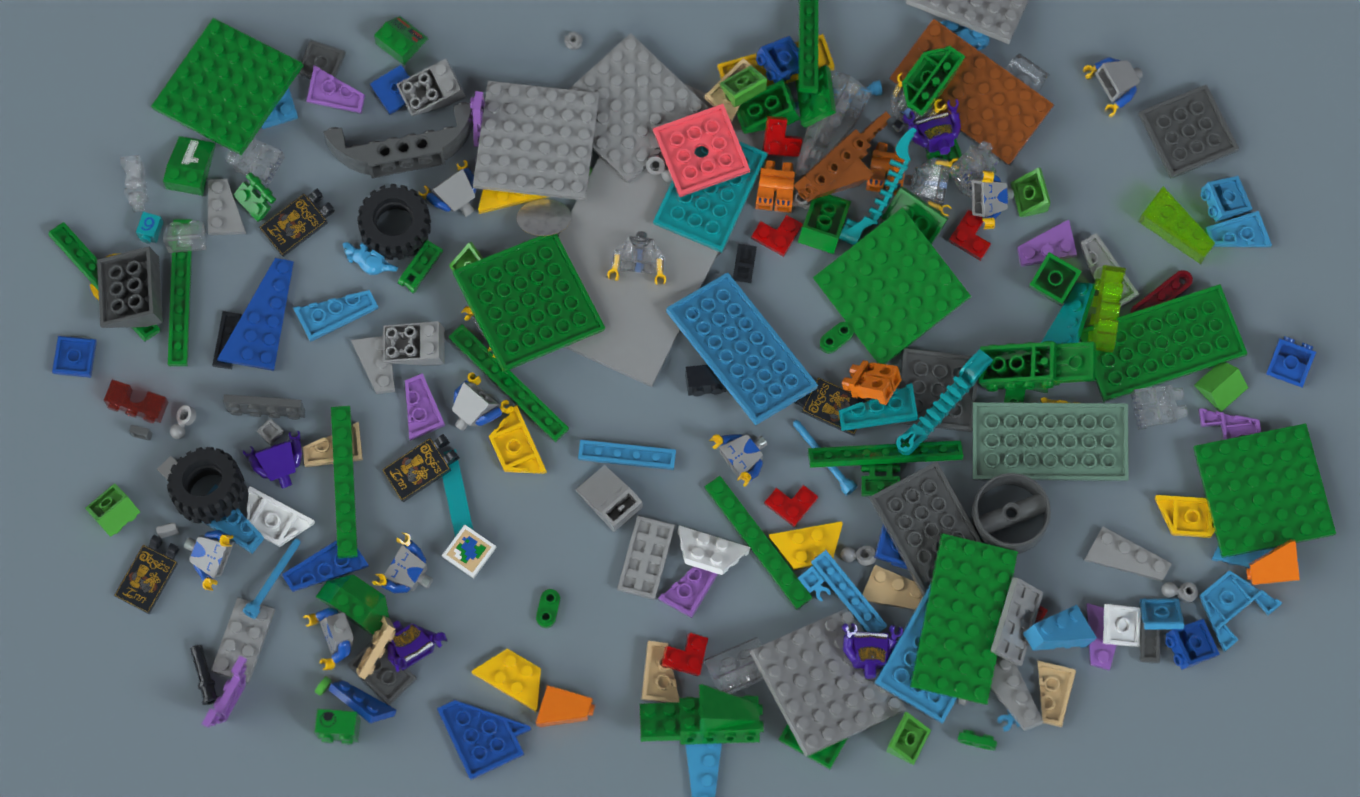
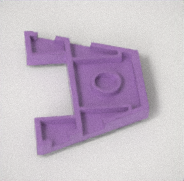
M1203 408L1198 410L1201 427L1221 425L1223 440L1261 432L1260 420L1238 415L1232 416L1223 412L1207 411V409Z
M238 657L231 670L234 676L225 683L223 688L224 694L215 701L213 706L215 710L209 709L202 725L210 728L215 726L216 723L221 724L227 721L246 685V675H244L247 668L244 665L247 662L246 658Z

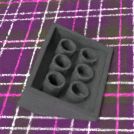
M150 246L97 260L101 328L148 327L163 323L159 256Z

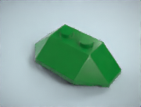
M951 46L923 52L902 81L907 107L923 116L932 108L934 102L954 78L966 56Z
M354 574L327 581L316 595V598L329 607L336 609L339 613L344 612L348 620L372 636L375 631L381 629L383 615L389 618L385 595Z

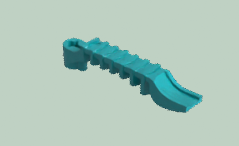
M911 128L896 146L897 155L905 161L901 163L891 158L889 164L900 170L896 172L889 169L887 175L895 179L894 181L885 180L884 185L890 187V189L887 191L881 188L879 194L885 196L884 200L875 198L874 203L880 205L879 209L870 207V217L865 215L864 219L859 223L848 218L840 234V240L855 245L860 241L864 229L874 224L878 226V221L883 216L884 209L888 207L889 200L893 198L894 191L899 186L898 183L903 179L904 172L908 170V164L911 161L908 151L909 144L917 129Z
M979 349L960 370L959 377L955 376L953 378L954 383L946 387L947 391L944 394H940V399L937 402H933V407L926 410L925 416L919 418L917 425L913 424L905 433L897 438L896 445L902 455L912 454L928 438V435L935 430V427L941 424L943 418L948 416L950 410L954 409L958 401H961L962 397L975 385L981 374L993 362V359ZM903 442H904V443H907V442H908V443H909V447H907V446H904V447H903V446H902V443H903Z

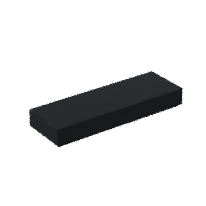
M222 312L212 363L213 367L232 370V363L217 361V358L242 314Z

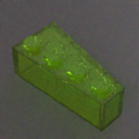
M1164 186L1140 217L1139 223L1199 264L1203 263L1215 244Z
M1103 265L1100 277L1095 279L1094 289L1097 290V296H1093L1092 301L1095 313H1091L1090 325H1093V329L1088 333L1087 342H1095L1096 350L1113 353L1118 328L1117 318L1119 317L1121 307L1119 301L1121 300L1124 285L1122 281L1126 268Z

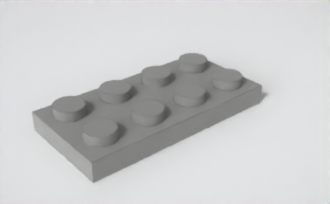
M637 516L617 591L652 600L656 599L675 525Z
M1012 578L991 652L1015 665L1022 666L1028 647V641L1023 633L1035 623L1043 596L1042 591L1019 578Z
M237 598L211 671L232 678L234 675L231 670L238 657L242 656L247 659L246 664H244L247 666L244 675H246V683L249 684L275 609L260 604V613L256 619H253L243 612L246 604L251 601Z

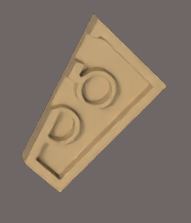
M744 58L704 96L713 107L724 104L731 123L740 105L735 108L733 107L719 83L752 66Z
M359 422L352 424L353 462L363 460ZM332 435L326 438L323 437L303 447L305 467L333 464Z
M384 615L381 619L383 623L381 629L375 631L372 637V648L368 647L356 670L358 676L366 679L368 675L373 673L376 660L383 656L386 643L390 642L395 635V628L390 618Z
M647 642L641 700L661 703L679 702L680 697L678 696L673 669L661 666L665 647L668 646V643Z
M1038 661L1043 723L1062 727L1076 670Z

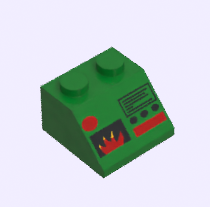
M401 16L387 21L374 35L376 44L402 65H405L428 40V37Z

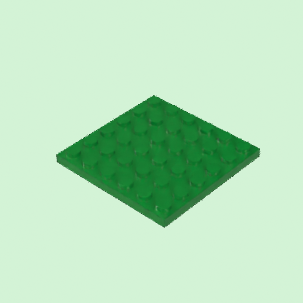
M213 18L151 107L164 116L242 156L303 68V64Z
M903 207L813 277L844 320L854 330V333L872 357L880 364L888 363L972 297Z
M557 234L536 237L453 271V275L503 372L605 330V326Z
M1306 423L1195 445L1193 447L1222 558L1275 548L1292 539L1299 543L1336 534Z

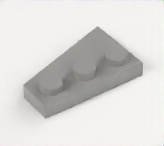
M208 180V235L246 234L228 180Z
M383 336L351 340L376 394L395 392L392 363H383Z

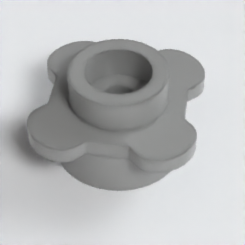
M797 190L792 205L808 209L810 201H801L802 198Z

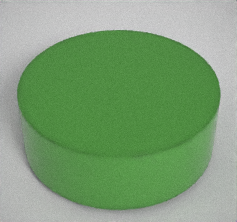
M325 676L317 686L315 693L322 696L331 684V679Z

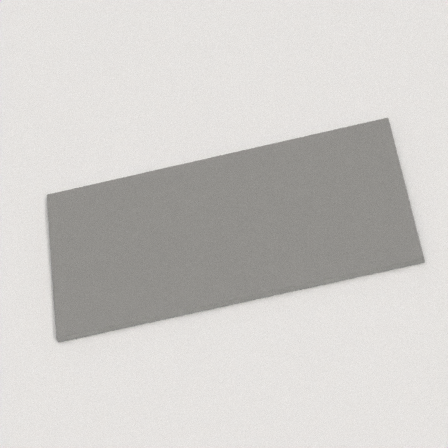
M686 85L709 108L713 107L704 98L707 93ZM736 114L731 124L738 141L762 150L765 130L744 134ZM599 157L589 176L586 201H576L571 211V221L561 231L559 239L605 326V330L564 348L652 387L680 332V329L666 313V308L702 287L718 251L653 224V220L671 184L663 180L661 173L653 175L645 168L628 184ZM654 161L652 165L658 167L659 163ZM630 237L652 240L649 244L647 242L645 244H638L637 241H634L633 244L635 246L642 247L636 248L631 244ZM634 250L647 251L646 253H648L645 257L642 255V260H645V262L642 261V265H645V267L642 266L641 272H634L637 253ZM616 254L620 255L617 270L620 275L618 281L615 280L616 273L611 274L610 280L607 276L608 271L612 269ZM658 258H662V271L666 277L664 285V280L661 277L657 278V285L654 282L658 271Z

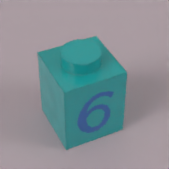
M147 212L142 213L136 230L140 241L144 243H157L164 224L161 216Z

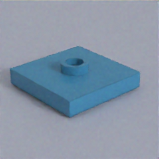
M1178 598L1140 599L1139 605L1144 630L1184 629V620Z

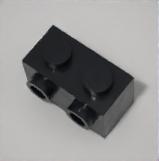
M708 365L686 367L685 377L688 396L698 397L711 393L718 395L726 392L725 386Z

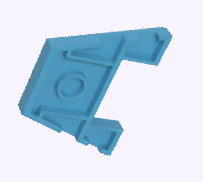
M1231 571L1224 574L1199 596L1224 652L1239 640L1225 624L1250 603L1255 601L1267 615H1270L1282 604L1278 599L1272 598L1267 595L1268 593L1257 589L1251 583Z

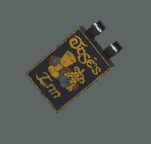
M318 188L309 197L302 194L259 227L282 257L328 224L325 218L335 212L334 207L329 202L321 209L316 204L324 198Z
M818 377L816 380L818 384L817 389L807 394L806 397L797 400L794 404L803 407L802 413L841 430L839 410L860 402L865 403L869 400L860 397L854 398L851 392ZM857 429L845 430L843 432L854 436Z
M444 434L440 435L434 442L431 438L427 439L382 469L402 502H405L450 472L449 465L460 459L454 450L444 455L441 448L450 443Z
M153 535L148 547L145 545L141 547L114 595L116 598L147 614H150L178 565L174 558L180 550L178 546L172 543L169 545L166 553L159 550L158 548L163 540L156 535Z

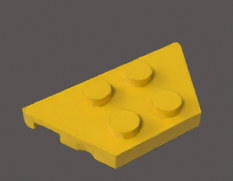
M483 189L478 211L479 214L548 196Z
M514 406L513 411L489 435L504 472L545 474L547 471L518 406Z
M1155 496V501L1171 535L1212 537L1215 530L1206 498Z
M841 521L769 534V539L778 548L781 555L785 557L793 570L809 568L813 566L811 561L825 550H827L832 558L834 557L843 523Z
M507 648L471 672L476 677L537 712L541 678L540 667Z

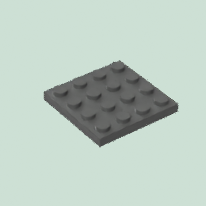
M1207 84L1142 110L1138 114L1170 179L1239 150Z
M905 348L901 369L902 380L899 389L906 387L907 384H913L918 420L898 424L917 425L919 418L925 416L926 410L933 407V402H937L940 399V394H944L947 391L946 387L954 383L953 378L955 376L959 377L960 370L972 356ZM978 380L969 389V392L962 397V400L958 401L955 405L956 407L950 410L948 416L943 418L941 424H938L935 428L965 432L973 431V402H976Z

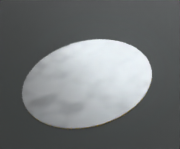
M552 199L531 201L525 204L517 213V223L520 228L529 234L537 236L557 234L563 231L571 221V212L568 207Z

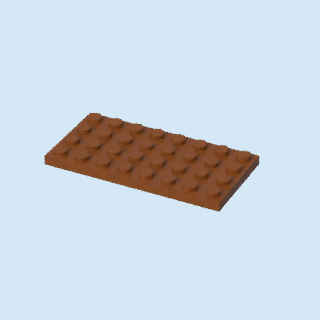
M933 19L889 79L898 85V75L903 72L901 79L904 80L923 52L951 46L966 57L954 78L938 98L942 99L939 107L942 108L944 104L948 103V100L950 106L955 107V100L957 99L959 102L957 113H959L961 123L960 131L1010 166L1054 107V104ZM946 108L945 110H940L937 114L949 112L951 115V111Z

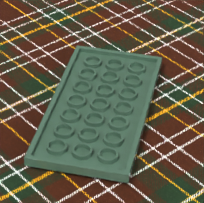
M973 402V480H991L998 475L1017 473L1028 476L1033 480L1128 481V403Z

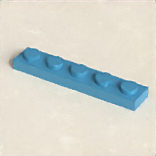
M580 440L578 460L674 470L676 450Z
M827 550L811 561L814 568L866 632L880 633L888 626Z

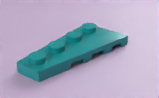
M1076 283L1042 342L1053 341L1056 344L1079 343L1096 291L1094 283Z
M907 384L906 387L899 390L896 389L895 392L893 391V395L887 405L880 404L877 399H872L865 403L860 402L839 410L841 430L845 431L918 420L913 384Z

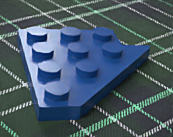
M456 700L437 708L470 780L524 755L516 737L530 731V726Z

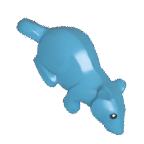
M343 243L344 252L349 262L359 264L361 269L369 275H377L384 271L396 272L399 268L388 263L375 250L372 249L369 252V248L363 243L360 244V249L355 248L351 243Z

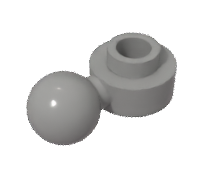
M659 155L650 156L646 162L647 171L653 175L661 173L663 180L671 183L672 178L668 168H665L664 159ZM654 161H657L659 163V166L654 167L652 163Z
M187 405L179 408L176 415L178 424H174L170 428V434L175 439H181L185 435V425H191L196 419L195 409Z
M863 546L857 551L851 547H846L841 551V558L847 563L857 559L859 564L867 566L876 561V558H874L875 549L871 546Z
M1167 582L1162 586V593L1165 597L1171 598L1177 595L1178 599L1183 603H1191L1198 596L1196 586L1189 582L1183 583L1180 587H1177L1172 582ZM1186 589H1189L1191 594H1187Z

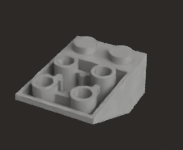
M447 59L396 84L411 116L449 106L466 97Z
M439 321L384 325L383 363L423 366L445 364V328Z
M605 465L576 489L577 493L613 532L643 508V502Z

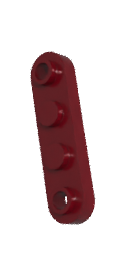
M1186 270L1178 271L1134 305L1130 313L1177 298L1191 286L1193 282L1192 275ZM1183 278L1185 280V284H1181L1179 282V279Z

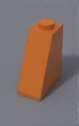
M1294 539L1289 540L1250 562L1249 568L1246 569L1247 580H1251L1252 585L1300 580L1296 541Z
M547 685L536 720V726L546 727L588 721V717L593 716L596 705L593 704V698Z

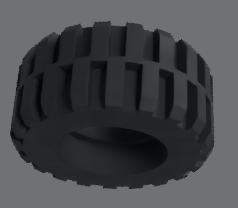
M390 184V188H385L384 185L380 187L378 192L373 190L370 192L371 197H365L363 200L364 205H361L358 210V228L364 244L368 246L370 251L373 249L382 256L385 255L388 260H393V257H398V260H401L407 254L409 257L413 256L414 250L419 251L422 248V243L429 239L428 234L431 232L430 214L423 197L417 195V191L414 189L409 191L407 186L404 185L398 188L396 184ZM402 209L411 215L412 223L404 233L391 236L383 234L378 230L377 221L379 217L388 210Z
M202 447L196 448V451H189L185 457H180L177 460V465L174 464L170 469L172 474L169 473L167 478L169 496L178 512L189 521L193 520L194 523L198 524L202 521L205 524H211V521L214 520L219 522L222 520V517L230 516L231 511L239 507L238 502L243 500L244 495L242 492L245 491L243 474L229 453H225L222 449L216 448L214 450L213 447H206V449H202ZM207 475H219L222 477L220 485L212 493L205 496L191 495L193 485L200 478Z

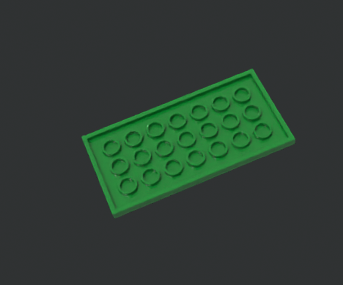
M1221 284L1084 328L1080 337V342L1096 343L1095 381L1103 402L1224 362H1229L1248 354Z
M941 534L910 683L911 688L978 704H988L997 655L991 652V648L1013 578L1018 551Z

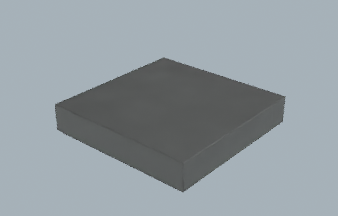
M310 40L301 61L303 68L298 75L311 79L315 65L336 78L346 53L343 50Z

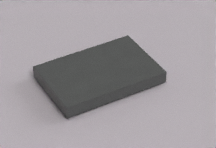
M372 641L347 664L356 674L366 649L373 646ZM384 647L385 652L380 659L376 660L373 673L368 675L366 679H361L390 706L417 677L408 668L403 671L400 668V671L396 672L395 666L388 660L387 648Z

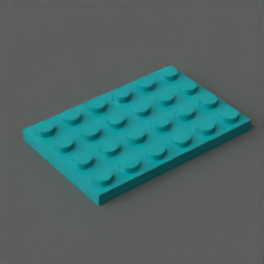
M739 141L749 165L750 173L679 197L672 180L653 220V224L722 253L768 153ZM700 146L695 149L694 153L698 157H705L708 155V150Z

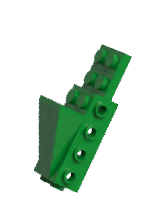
M1044 341L1042 343L1026 342L1025 344L1009 343L1006 345L992 344L980 346V349L993 359V362L978 378L979 384L989 392H996L998 389L1014 391L1016 388H1024L1048 393L1049 388L1060 385V383L1095 381V342L1056 344L1053 341Z
M702 684L699 685V698H679L678 703L640 704L641 741L680 740V745L760 742V732H764L763 720H759V716L763 715V705L759 704L758 696H734Z

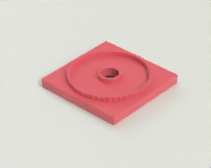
M724 104L653 128V133L679 197L750 173L749 165ZM703 146L707 148L708 155L698 157L694 153L695 149Z

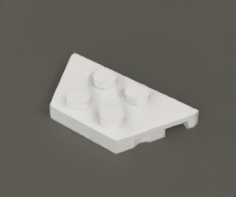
M249 486L247 519L263 535L264 539L281 547L314 525L315 521Z
M680 525L678 527L677 533L680 536V546L684 553L685 564L723 575L728 571L729 567L737 564L742 556L749 554L750 547Z

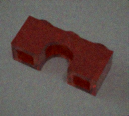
M111 380L104 398L108 409L116 412L119 410L125 411L126 415L134 418L136 416L143 417V420L149 423H161L169 403L166 397L148 391L144 400L135 403L130 401L133 392L130 385Z

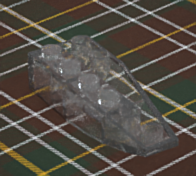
M836 71L832 77L836 113L809 126L806 131L795 174L800 178L847 136L855 126L873 93L847 74Z

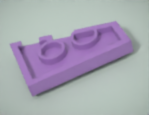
M314 65L306 102L362 114L365 95Z
M475 91V98L471 97L470 102L471 115L473 116L474 147L479 146L485 105L483 92Z
M1069 219L1018 246L1017 252L1021 267L1043 263L1048 252L1060 259L1076 257L1077 251Z
M423 373L405 380L409 440L411 441L444 427L445 423Z
M693 567L682 579L675 582L667 592L661 594L658 600L692 618L718 574Z
M1087 603V622L1097 637L1096 640L1089 644L1090 665L1109 671L1116 645L1103 644L1104 608Z

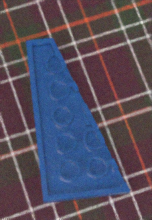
M274 259L217 361L274 371L294 261Z

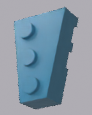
M1078 605L1035 623L1023 633L1032 650H1049L1060 647L1067 649L1077 646L1085 648L1097 639Z

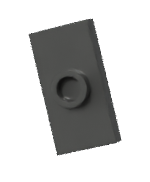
M1141 622L1139 662L1160 663L1161 629L1144 630L1143 622Z

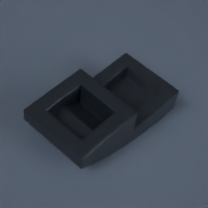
M738 244L733 273L735 281L752 282L757 246Z

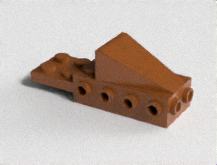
M885 111L861 133L857 129L852 131L793 186L798 190L800 197L809 202L816 198L857 187L872 177L874 174L861 159L868 154L866 150L871 146L868 142L888 125L886 121L891 117L889 113Z

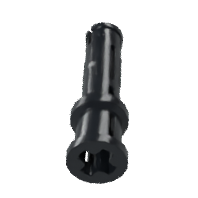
M195 645L190 648L199 678L198 689L202 693V704H214L219 697L216 695L214 688L215 681L211 679L203 646Z

